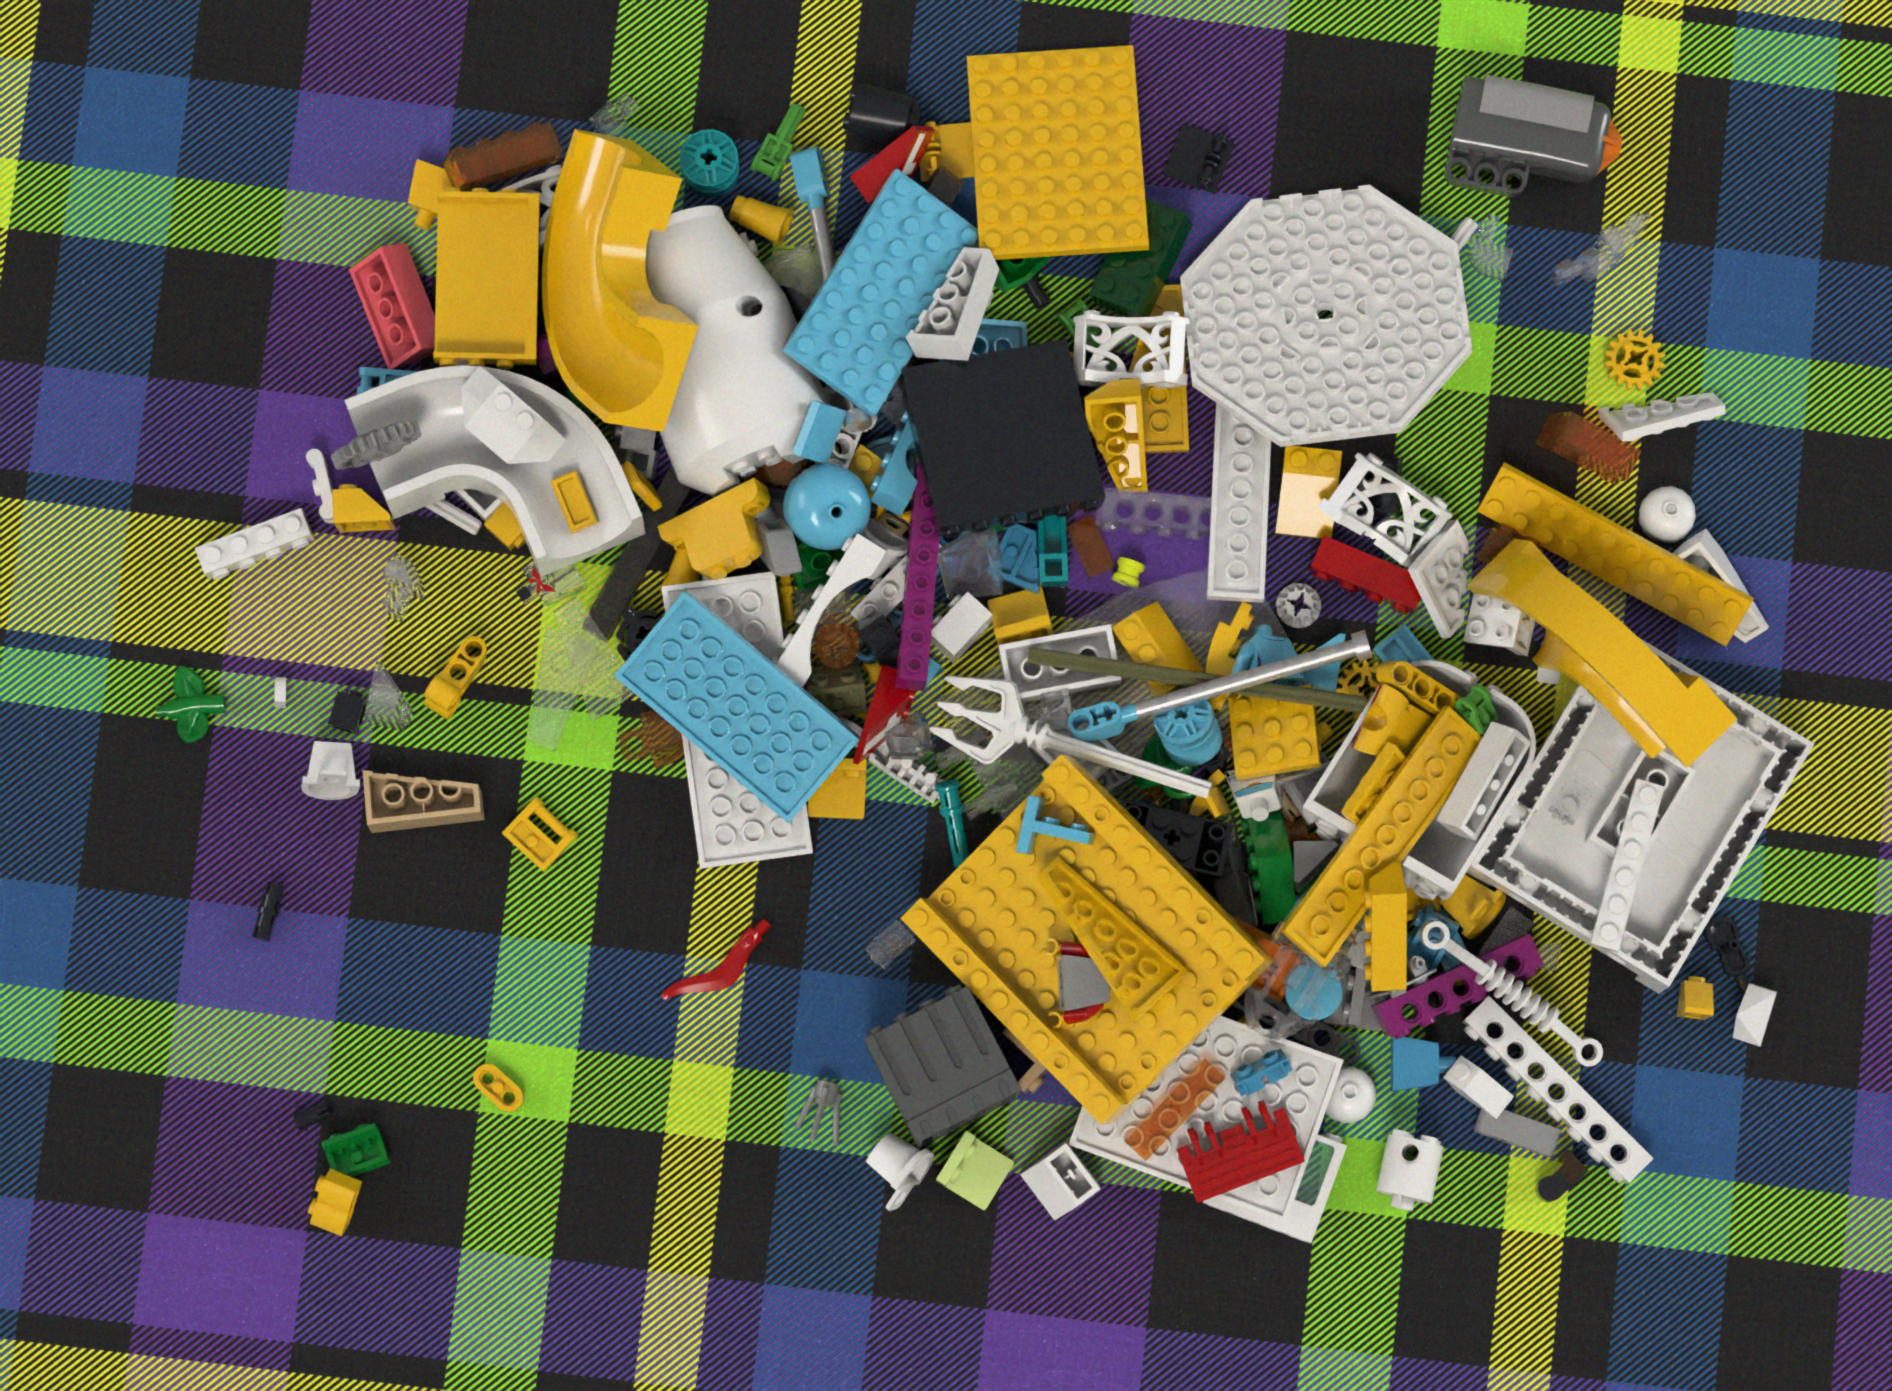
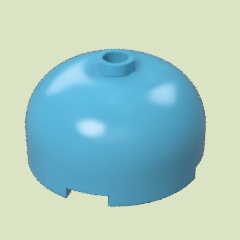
M820 463L810 466V468L803 471L796 478H793L784 496L783 511L785 521L799 540L816 549L836 550L843 547L848 537L855 538L857 533L860 535L863 533L869 522L871 501L866 486L852 471L840 465ZM834 507H839L840 511H838V510L832 511V509H833Z

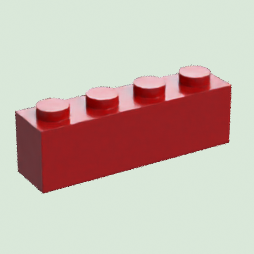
M1323 536L1309 571L1314 573L1313 577L1327 583L1329 580L1340 583L1339 587L1350 593H1355V591L1366 594L1365 598L1373 603L1381 604L1383 601L1393 605L1391 609L1400 614L1407 615L1408 612L1414 614L1421 596L1408 570Z

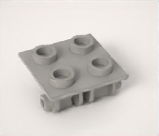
M1416 955L1407 958L1406 988L1416 987L1429 981L1427 976L1436 972L1437 969L1428 970L1425 960L1420 956ZM1407 990L1376 991L1364 997V1001L1375 998L1376 1002H1380L1389 997L1400 996L1406 993Z

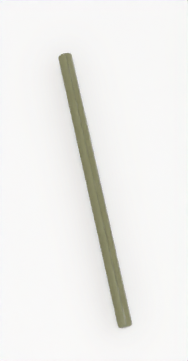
M1034 647L1030 648L1028 653V662L1031 664L1186 687L1225 677L1223 675ZM1270 682L1232 692L1233 694L1361 713L1368 703L1367 698L1364 696Z

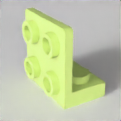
M966 1130L936 1178V1181L980 1209L986 1210L1014 1165V1162L978 1140L975 1135Z

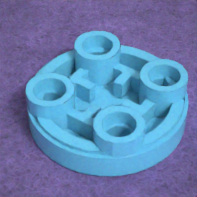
M1317 963L1304 964L1295 969L1286 982L1285 1000L1292 1012L1305 1020L1320 1021L1329 1017L1336 1011L1342 1000L1343 989L1338 975L1328 966L1320 967Z

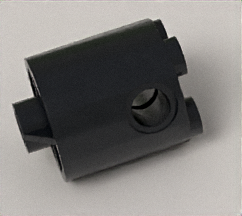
M860 82L858 86L852 85L849 101L853 105L851 113H845L842 129L847 131V136L861 137L873 143L889 146L912 126H920L922 114L914 94L889 88L873 87L863 82Z

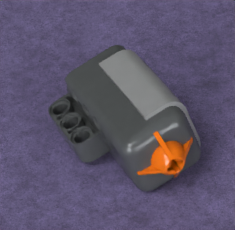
M1465 75L1457 101L1444 177L1450 185L1505 197L1519 196L1527 184L1529 173L1575 183H1588L1619 157L1623 138L1611 120L1609 108L1601 102L1594 101V96L1492 75H1485L1484 79ZM1453 166H1461L1465 170V176L1462 178L1454 177L1451 174V168ZM1482 171H1487L1492 175L1493 181L1488 184L1482 183L1478 178V174ZM1508 177H1516L1520 181V187L1517 189L1509 188L1506 184V179Z

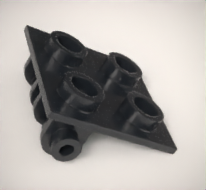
M1183 123L1163 175L1215 194L1235 143L1228 141V137L1224 134L1217 133V136Z

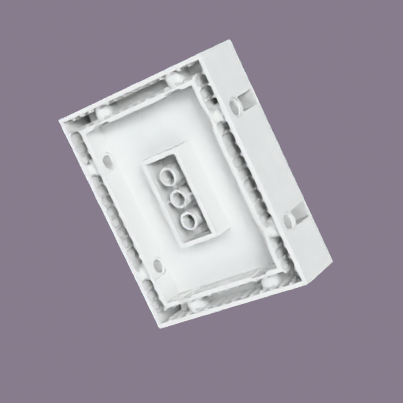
M1640 639L1671 671L1701 677L1735 715L1737 720L1689 767H1684L1667 747L1653 759L1649 758L1608 711L1578 684L1536 753L1526 777L1465 875L1487 888L1491 885L1589 944L1635 780L1641 779L1664 786L1619 951L1616 953L1590 945L1637 974L1635 980L1660 994L1670 987L1814 746V743Z

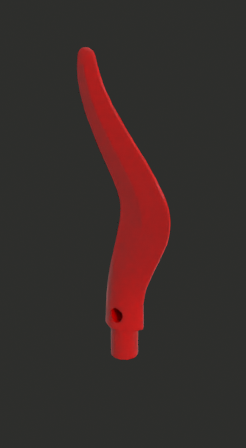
M765 919L761 920L754 928L750 926L738 939L717 969L674 983L662 993V999L667 1000L684 993L718 991L729 988L740 977L754 947L763 940L761 936L772 926Z

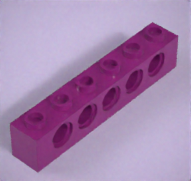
M1522 934L1475 956L1484 963L1490 959L1497 962L1495 970L1499 967H1504V960L1506 957L1511 956L1515 961V967L1511 972L1506 970L1504 977L1512 973L1515 976L1514 979L1520 976L1522 980L1532 977L1538 973L1537 968L1544 965L1531 934ZM1460 963L1428 978L1429 981L1423 984L1406 988L1407 992L1400 996L1389 997L1372 1004L1371 1007L1384 1036H1394L1395 1039H1399L1410 1034L1409 1028L1417 1024L1420 1027H1425L1437 1021L1435 1016L1443 1012L1447 1016L1461 1010L1460 1004L1470 1000L1473 1004L1487 997L1486 992H1488L1485 990L1486 983L1482 985L1475 982L1477 973L1464 963ZM1457 980H1461L1464 984V992L1459 996L1453 991V984ZM1431 992H1435L1439 997V1002L1434 1008L1427 1001L1428 995ZM1407 1003L1413 1007L1414 1011L1413 1016L1408 1020L1402 1015V1008Z

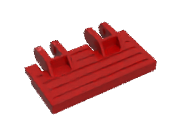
M1264 1100L1259 1101L1258 1109L1263 1116L1267 1128L1258 1132L1252 1121L1253 1117L1247 1106L1241 1108L1250 1135L1246 1136L1242 1124L1219 1132L1223 1143L1222 1146H1219L1210 1121L1205 1122L1204 1130L1206 1135L1209 1136L1213 1149L1204 1153L1198 1142L1199 1138L1193 1127L1187 1129L1196 1156L1192 1157L1188 1145L1176 1150L1197 1203L1305 1162L1285 1108L1273 1112L1277 1122L1276 1125H1273Z

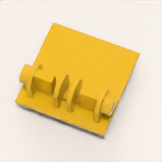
M935 122L924 123L925 126L933 127L935 132L920 162L921 182L974 177L971 122L936 125Z

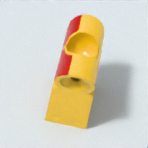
M1380 684L1351 747L1377 756L1386 743L1390 742L1396 745L1404 756L1407 757L1435 718L1410 705L1408 699L1398 690L1389 685Z

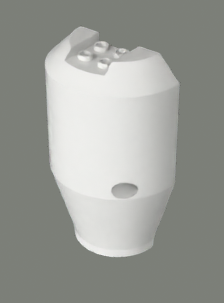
M712 205L698 206L672 213L665 232L650 229L645 256L646 278L649 289L658 303L674 305L699 327L664 432L659 431L678 481L690 488L716 497L740 485L738 476L741 475L743 478L753 475L757 472L756 468L765 464L772 466L783 459L792 464L806 459L792 454L811 401L815 400L830 404L820 379L782 351L798 325L786 294L726 220L721 207Z

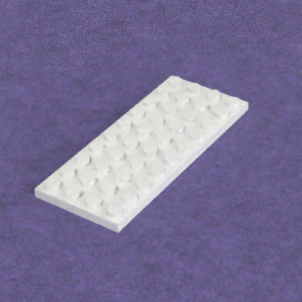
M772 572L662 586L665 614L685 590H688L770 661L774 657L780 659L785 649L781 647L784 637L776 579ZM682 734L700 869L813 853L806 803L793 819L787 823Z

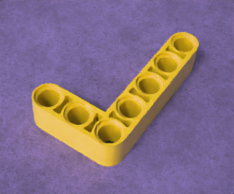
M1384 661L1377 668L1376 678L1380 684H1386L1398 690L1408 699L1410 704L1430 716L1436 718L1444 706H1450L1456 712L1455 703L1462 697L1408 662Z

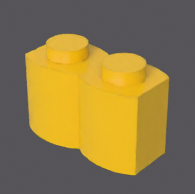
M332 1169L328 1171L326 1176L321 1175L315 1187V1191L319 1192L318 1197L313 1198L308 1210V1214L312 1215L310 1224L342 1237L350 1223L362 1181Z

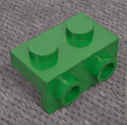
M375 1123L359 1125L353 1131L345 1134H334L328 1140L321 1142L330 1169L350 1177L390 1164L381 1132Z

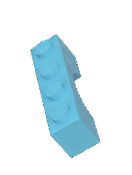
M906 409L900 419V422L904 423L902 430L896 429L890 441L894 448L891 453L886 452L880 464V467L884 468L882 475L876 474L870 486V490L874 491L870 501L901 516L908 505L918 482L911 475L906 465V452L915 448Z

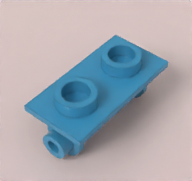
M1282 1049L1277 1051L1271 1050L1264 1053L1261 1059L1251 1064L1245 1063L1240 1065L1230 1076L1236 1084L1239 1094L1241 1096L1244 1094L1249 1096L1265 1087L1261 1079L1262 1077L1266 1076L1269 1083L1272 1084L1289 1076L1288 1072L1292 1071V1068Z

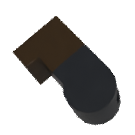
M1570 1150L1565 1151L1558 1158L1563 1165L1551 1176L1542 1178L1536 1184V1195L1542 1201L1552 1202L1557 1200L1588 1172L1587 1168Z

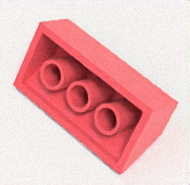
M407 244L381 246L350 268L349 272L387 368L396 370L433 354L435 350V315Z

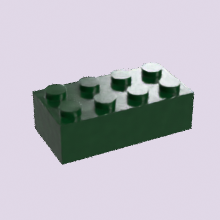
M1146 198L1149 250L1108 253L1089 292L1096 305L1126 317L1150 316L1193 227L1186 213Z

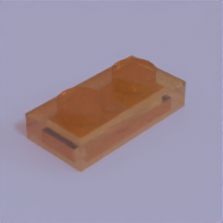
M1092 516L1066 527L1068 536L1089 579L1115 568L1114 562Z

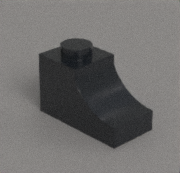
M874 610L852 627L880 669L882 665L894 668L897 666L899 637L884 614Z

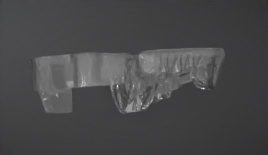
M1309 888L1296 902L1283 921H1279L1271 934L1273 937L1271 941L1280 947L1273 957L1275 961L1259 976L1264 980L1265 987L1261 990H1255L1249 986L1245 990L1244 1003L1247 1027L1269 1041L1275 1042L1289 1037L1303 1028L1313 1026L1320 1016V1008L1314 1000L1328 977L1339 982L1340 979H1344L1352 964L1350 962L1365 935L1364 915H1369V908L1327 966L1320 967L1280 931L1310 890ZM1290 957H1293L1296 960L1282 981L1286 986L1297 991L1310 968L1315 972L1292 1010L1286 1016L1265 1003L1264 999ZM1301 1007H1310L1314 1012V1018L1308 1021L1303 1020L1299 1016V1009ZM1270 1016L1274 1020V1027L1270 1030L1263 1029L1259 1024V1018Z

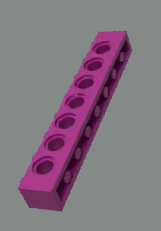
M917 462L914 478L918 482L911 500L895 688L924 691L928 677L940 536L936 535L920 465Z

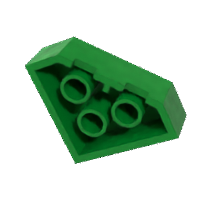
M1279 809L1269 812L1268 818L1263 821H1256L1252 817L1247 819L1240 818L1242 834L1246 835L1247 853L1250 852L1249 858H1247L1248 872L1251 875L1253 892H1257V897H1253L1255 914H1261L1263 925L1284 922L1288 920L1296 909L1292 854Z

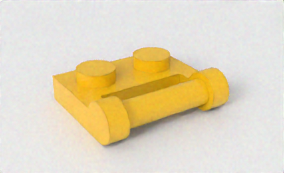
M535 797L502 834L537 867L545 872L579 835L573 829L569 830L543 806L544 802ZM534 813L562 838L557 845L529 820Z

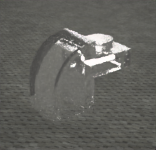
M1489 213L1486 221L1481 220L1476 236L1481 237V239L1470 237L1467 244V257L1471 266L1479 274L1503 282L1514 249L1492 243L1500 216Z
M1068 688L1041 693L1040 704L1023 707L1024 716L1029 717L1030 724L1033 725L1038 720L1039 727L1043 728L1048 723L1051 729L1057 733L1067 731V728H1069L1068 718L1074 712Z

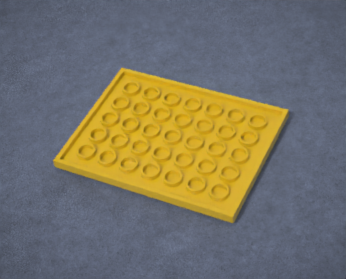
M1133 45L967 56L979 248L990 249L995 260L1149 250Z

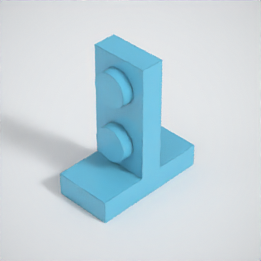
M1028 795L1016 852L1032 855L1037 833L1093 845L1095 834L1088 832L1089 826L1072 823L1071 828L1060 826L1061 820L1045 816L1043 822H1041L1045 799Z

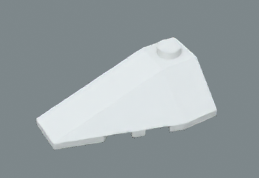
M1707 529L1702 530L1683 542L1672 553L1749 595L1724 551ZM1754 601L1733 634L1745 643L1766 631L1769 627Z

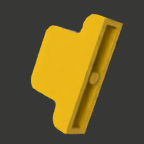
M752 478L657 526L660 537L677 551L686 549L694 570L711 580L722 579L727 576V573L750 565L753 560L761 555L763 545L755 522V516L768 507L770 495L767 486Z

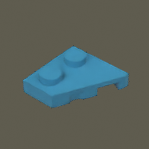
M1020 524L1007 528L987 572L992 576L1038 595L1040 591L1038 533Z

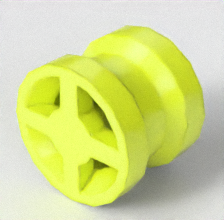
M1119 557L1117 561L1119 567L1117 572L1113 573L1111 579L1124 586L1138 588L1140 584L1138 578L1140 573L1144 572L1145 565L1132 559Z

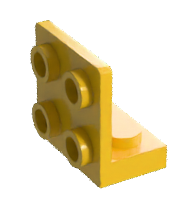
M1039 586L1040 591L1038 595L1028 590H1023L988 600L989 611L993 614L992 622L998 646L1054 635L1041 586Z
M844 758L808 800V816L863 820L865 814L867 759H864L859 764H854V759Z

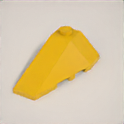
M1140 378L1111 380L1084 397L1088 428L1096 441L1099 452L1103 455L1108 471L1119 493L1148 492Z

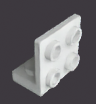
M1473 594L1464 641L1471 644L1507 648L1517 655L1528 656L1535 620L1500 599Z

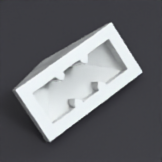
M1749 983L1736 1015L1733 1038L1761 1046L1776 998V991Z

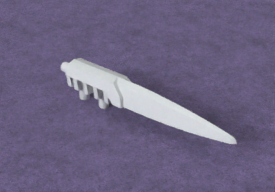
M843 716L838 717L861 737L863 728ZM859 741L855 744L854 748L857 749ZM884 741L868 755V761L872 765L933 804L936 799L940 800L939 793L935 791L934 786L944 780L939 779L938 774L935 772H928L924 765L921 764L919 766L916 764L912 757L902 755V751L897 749L890 741Z

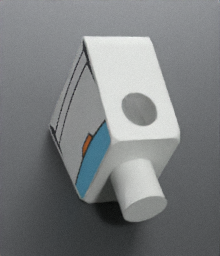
M1235 769L1225 772L1227 782L1242 818L1252 817L1256 821H1263L1268 818L1269 812L1279 810L1282 807L1284 787L1282 785L1278 786L1276 783L1281 774L1238 781L1235 777Z

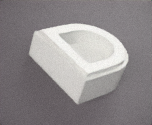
M286 677L275 678L274 707L286 708Z

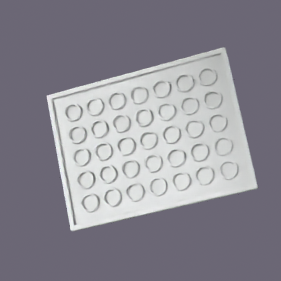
M1219 1016L1113 1124L1101 1125L1082 1106L1069 1145L1191 1189L1176 1150L1188 1145L1192 1157L1196 1156L1187 1129L1193 1127L1199 1138L1198 1142L1204 1153L1213 1149L1209 1136L1206 1135L1204 1130L1205 1122L1210 1121L1219 1146L1223 1145L1219 1132L1242 1124L1246 1136L1250 1135L1241 1112V1108L1246 1106L1251 1112L1256 1131L1266 1129L1267 1126L1258 1109V1102L1264 1100L1273 1125L1277 1124L1273 1112L1285 1108L1305 1162L1217 1195L1214 1198L1286 1223L1344 1060ZM1282 1049L1292 1068V1071L1288 1072L1289 1076L1272 1084L1264 1076L1261 1078L1265 1085L1264 1088L1249 1096L1246 1094L1241 1096L1230 1074L1235 1072L1236 1068L1242 1064H1251L1261 1059V1056L1268 1051Z

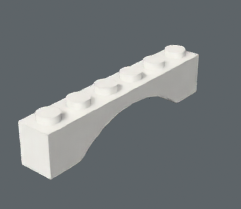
M858 533L855 538L848 537L841 549L846 553L840 562L834 560L826 574L830 578L826 585L819 584L811 597V599L815 600V603L810 611L806 608L802 611L796 621L800 627L795 635L789 633L781 647L785 651L780 659L774 657L772 660L776 666L802 688L812 674L811 644L816 625L823 611L832 599L845 588L861 579L872 576L887 553L886 550Z

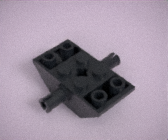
M1172 798L1169 810L1125 799L1121 800V805L1197 882L1222 878L1233 829L1232 824L1186 814L1189 798Z

